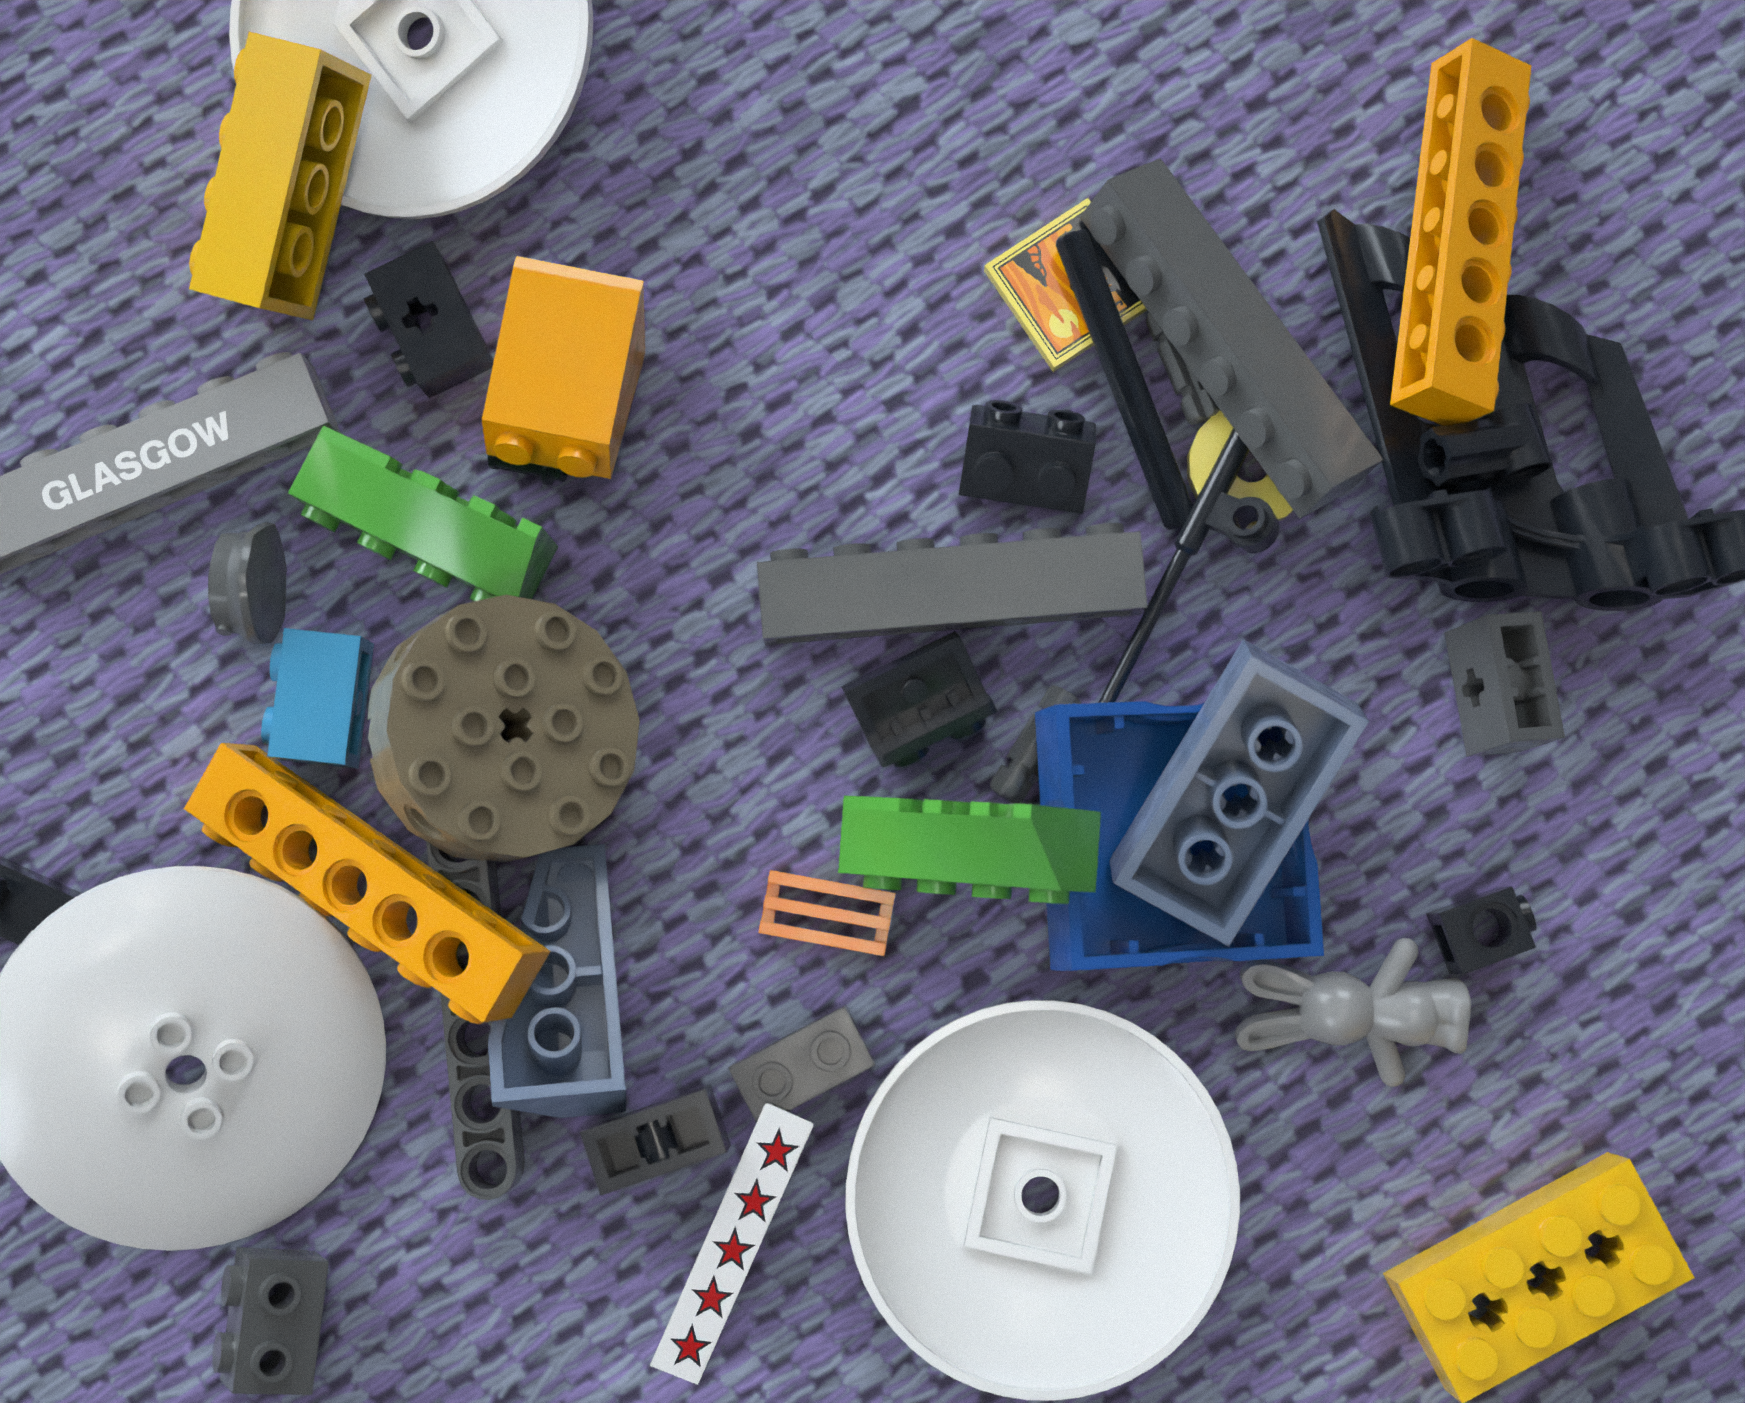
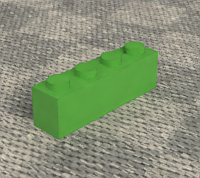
M323 425L288 494L305 505L300 514L302 517L334 533L339 524L342 523L361 533L357 544L388 560L392 559L397 550L417 560L413 569L415 573L440 586L448 588L452 578L474 588L469 598L474 602L502 595H512L527 599L533 598L558 549V545L542 526L524 518L521 519L517 526L515 525L517 520L499 510L500 508L475 495L468 502L458 497L460 492L442 480L421 470L414 469L412 473L401 469L403 464L391 456Z
M844 795L838 873L864 875L863 888L901 890L902 878L917 879L916 892L956 895V882L972 883V897L1011 899L1012 887L1029 888L1028 901L1069 904L1070 891L1096 892L1101 812L1032 804L1012 805L924 799L923 801L905 798Z

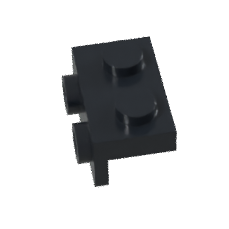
M1004 400L987 401L985 406L972 405L958 495L1083 514L1096 445V424L1085 421V417L1077 412L1057 409L1049 411L1048 415L1023 412V408L1020 405Z
M956 631L841 686L865 738L881 767H887L891 764H894L895 767H903L912 764L929 752L928 746L948 736H951L953 739L969 736L986 724L985 718L997 712L993 700L986 693L961 637Z

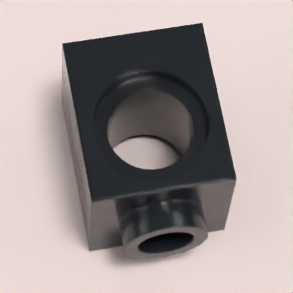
M1512 886L1496 887L1426 913L1449 974L1464 975L1536 948L1530 933L1536 931L1537 928L1533 911L1523 895L1516 896ZM1483 910L1492 913L1499 926L1496 939L1488 946L1479 943L1473 933L1474 920Z

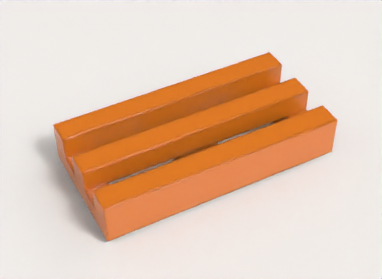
M770 870L758 933L884 956L896 893ZM783 885L881 903L879 916L779 898L780 887ZM776 910L875 928L874 941L774 923Z

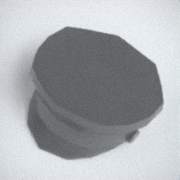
M264 522L256 525L247 533H223L216 541L208 574V600L210 614L218 634L223 636H229L231 633L239 634L252 644L272 643L281 629L285 619L287 567L280 534L275 524Z

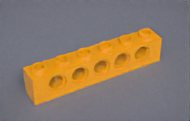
M1474 38L1469 39L1431 63L1390 401L1391 406L1442 426L1470 422L1494 412L1495 400L1499 392L1498 370L1501 343L1505 334L1504 315L1507 288L1512 273L1510 260L1513 232L1518 217L1516 205L1519 177L1524 161L1523 140L1525 122L1530 105L1529 85L1532 66Z
M221 743L184 808V810L204 823L201 830L206 836L224 846L238 847L252 857L249 865L256 872L274 881L287 882L300 892L299 896L318 912L327 917L334 916L350 927L347 935L354 942L371 951H383L399 962L397 970L404 978L425 988L434 987L450 999L448 1007L462 1019L474 1024H482L484 1022L513 1017L550 954V950L279 761L268 757V754L256 745ZM264 805H266L268 810V821L265 828L261 822V811ZM312 838L315 839L317 844V856L314 862L311 861L309 856V844ZM361 872L364 873L367 880V890L363 899L357 888V881ZM411 906L415 909L418 918L414 934L409 931L406 921L407 913ZM461 941L466 945L469 952V962L464 971L459 966L456 957L457 948Z

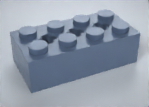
M1243 639L1110 858L1113 883L1223 944L1230 946L1369 723L1368 718L1358 703ZM1272 726H1279L1283 737L1277 743L1268 738L1266 745L1261 746L1258 735L1266 728L1270 730ZM1238 783L1246 785L1248 793L1245 797L1241 798L1234 794L1231 801L1226 800L1223 792L1231 785L1236 786ZM1202 840L1212 841L1214 848L1211 852L1208 853L1201 848L1198 856L1191 854L1190 847L1194 843L1201 842Z

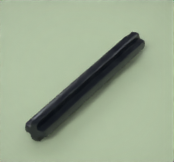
M1084 229L1072 231L1056 240V248L1163 525L1168 530L1179 528L1184 525L1193 507L1192 501L1090 236Z

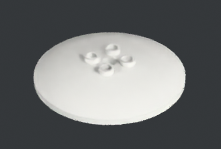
M232 0L229 32L231 59L234 69L236 58L239 52L245 48L248 32L250 31L321 49L371 74L341 205L371 215L389 218L421 219L439 217L463 211L503 192L526 175L558 139L576 106L588 71L593 37L592 0ZM419 18H430L433 24V37L431 41L422 49L412 50L407 40L409 27Z
M204 866L158 868L116 878L75 897L49 915L24 939L0 973V1161L25 1193L47 1212L93 1237L135 1248L171 1251L217 1246L256 1234L286 1219L316 1198L351 1160L364 1139L375 1115L385 1074L386 1038L378 996L368 971L351 943L326 916L314 909L300 896L262 878L229 869ZM183 1055L199 1058L206 1067L203 1076L198 1081L188 1085L174 1083L166 1074V1068L169 1063Z
M1027 1000L995 1005L960 1017L934 1031L914 1046L894 1066L871 1099L856 1132L846 1179V1217L854 1259L864 1286L892 1330L914 1352L930 1365L953 1379L976 1389L1016 1399L1055 1401L1100 1393L1131 1381L1169 1356L1194 1331L1218 1295L1230 1267L1237 1240L1240 1217V1186L1235 1155L1222 1117L1206 1088L1174 1051L1154 1035L1134 1023L1107 1011L1082 1004L1056 1000ZM1039 1176L1053 1180L1059 1192L1055 1206L1044 1213H1035L1028 1210L1023 1205L1021 1198L1025 1184L1030 1179Z

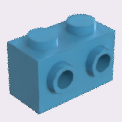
M284 628L282 643L274 645L270 658V678L272 681L277 682L274 707L268 706L266 708L261 727L262 742L264 745H269L268 757L289 762L359 768L374 643L362 636Z

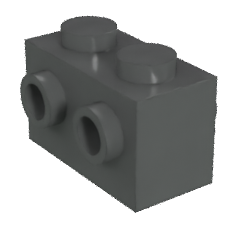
M236 1248L235 1264L225 1267L221 1284L222 1305L229 1306L226 1332H218L216 1334L212 1354L214 1373H220V1380L232 1394L312 1395L329 1261L316 1251Z

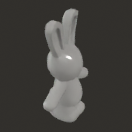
M1401 938L1394 943L1370 987L1358 977L1346 972L1331 971L1311 976L1292 967L1267 959L1252 960L1247 962L1240 970V979L1243 986L1250 993L1258 997L1298 1004V1008L1252 1015L1237 1026L1235 1038L1243 1050L1261 1051L1310 1038L1328 1045L1343 1046L1360 1041L1366 1037L1380 1079L1384 1084L1396 1087L1403 1083L1405 1069L1395 1042L1407 1046L1428 1044L1447 1048L1459 1054L1465 1052L1468 1040L1471 998L1465 983L1459 978L1427 982L1404 981L1418 956V946L1410 938Z

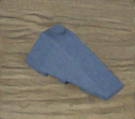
M605 844L563 847L540 853L522 914L520 930L551 952L513 1017L492 1021L488 1036L492 1106L557 1118L626 1112V1086Z

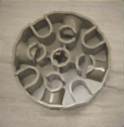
M502 595L461 604L436 617L395 647L371 689L367 720H370L368 740L373 755L370 763L378 791L408 831L452 857L505 863L573 845L612 813L635 770L640 720L627 672L595 629L554 603L512 595ZM503 721L508 726L506 733L510 739L507 741L500 735L505 727Z

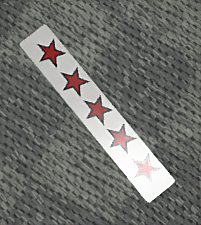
M766 1103L650 1366L698 1385L813 1128L812 1122L772 1104Z

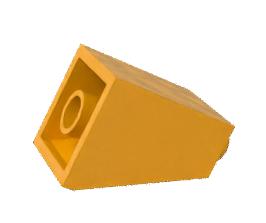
M516 256L482 415L486 455L496 456L502 461L513 465L532 463L557 468L574 477L585 478L593 475L611 479L645 356L644 281Z

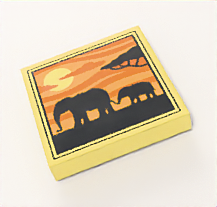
M1089 198L984 266V272L1053 372L1094 346L1056 248V240L1061 236L1079 229H1084L1088 232L1123 325H1126L1147 311L1141 300L1130 288L1125 278L1081 220L1080 216L1091 203Z

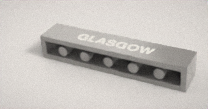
M290 352L277 353L259 361L256 364L257 371L234 380L233 377L224 376L212 379L198 387V395L175 404L174 401L168 400L151 404L138 413L140 419L118 428L115 425H103L88 430L79 437L81 443L59 452L56 449H46L24 457L20 461L21 468L0 476V575L313 446L323 425L341 433L314 366L301 353L293 356Z

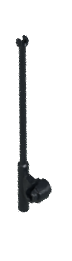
M1234 428L1227 438L1174 542L1176 551L1098 703L1116 702L1190 556L1198 553L1210 529L1227 536L1235 547H1241L1248 553H1259L1268 549L1278 537L1279 521L1268 503L1257 497L1238 499L1228 495L1250 451ZM1257 521L1252 528L1246 529L1250 523Z

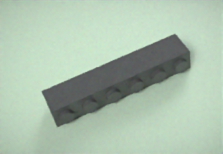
M1156 159L1107 180L1080 216L1081 220L1297 516L1301 519L1351 491L1384 459L1162 159Z
M1103 523L1086 527V536L1061 537V531L1058 528H1040L1023 532V541L998 543L997 534L978 533L962 536L959 538L960 546L935 548L934 539L916 538L899 541L896 543L897 551L872 553L871 545L866 543L835 546L833 548L834 556L808 558V550L801 548L770 552V561L757 562L763 641L765 645L1142 615L1148 606L1141 531L1124 532V524Z

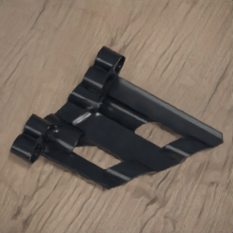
M1335 209L1329 211L1317 221L1379 454L1384 459L1382 465L1393 502V507L1379 512L1378 506L1370 511V518L1386 577L1438 582L1440 592L1445 597L1460 601L1493 602L1519 596L1573 599L1579 606L1601 611L1641 609L1653 606L1663 599L1687 598L1745 580V509L1714 514L1713 509L1710 508L1698 511L1691 518L1688 517L1621 343L1588 335L1583 326L1570 314L1555 305L1533 297L1517 294L1507 295L1504 315L1505 334L1501 343L1498 370L1499 392L1495 400L1494 411L1520 403L1532 404L1544 437L1524 364L1529 361H1545L1567 368L1586 382L1614 479L1588 483L1564 492L1556 479L1553 466L1546 472L1531 479L1502 486L1497 485L1495 477L1437 487L1431 479L1424 478L1417 460L1421 447L1420 436L1430 428L1442 425L1425 423L1419 420L1417 415L1390 405L1397 340L1383 290L1386 289L1404 292L1410 238L1383 226L1367 223L1354 224ZM1484 416L1479 417V418H1477V419H1475V420H1472V421H1478V420H1480L1481 418H1483Z

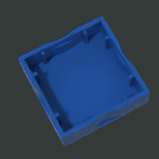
M1147 701L1056 704L1035 712L1040 805L1101 812L1096 892L1070 891L1069 904L1046 903L1050 970L1078 971L1163 966L1173 963L1324 956L1318 863L1310 839L1309 819L1230 946L1223 944L1113 883L1110 858L1204 703L1187 706H1165ZM1272 726L1270 730L1266 728L1258 735L1261 746L1266 745L1268 738L1277 743L1283 737L1279 726ZM1238 783L1236 786L1231 785L1223 793L1226 800L1231 801L1234 794L1241 798L1245 797L1248 789L1245 784ZM1202 840L1201 842L1194 843L1190 847L1192 855L1198 856L1201 848L1209 853L1214 846L1211 840Z

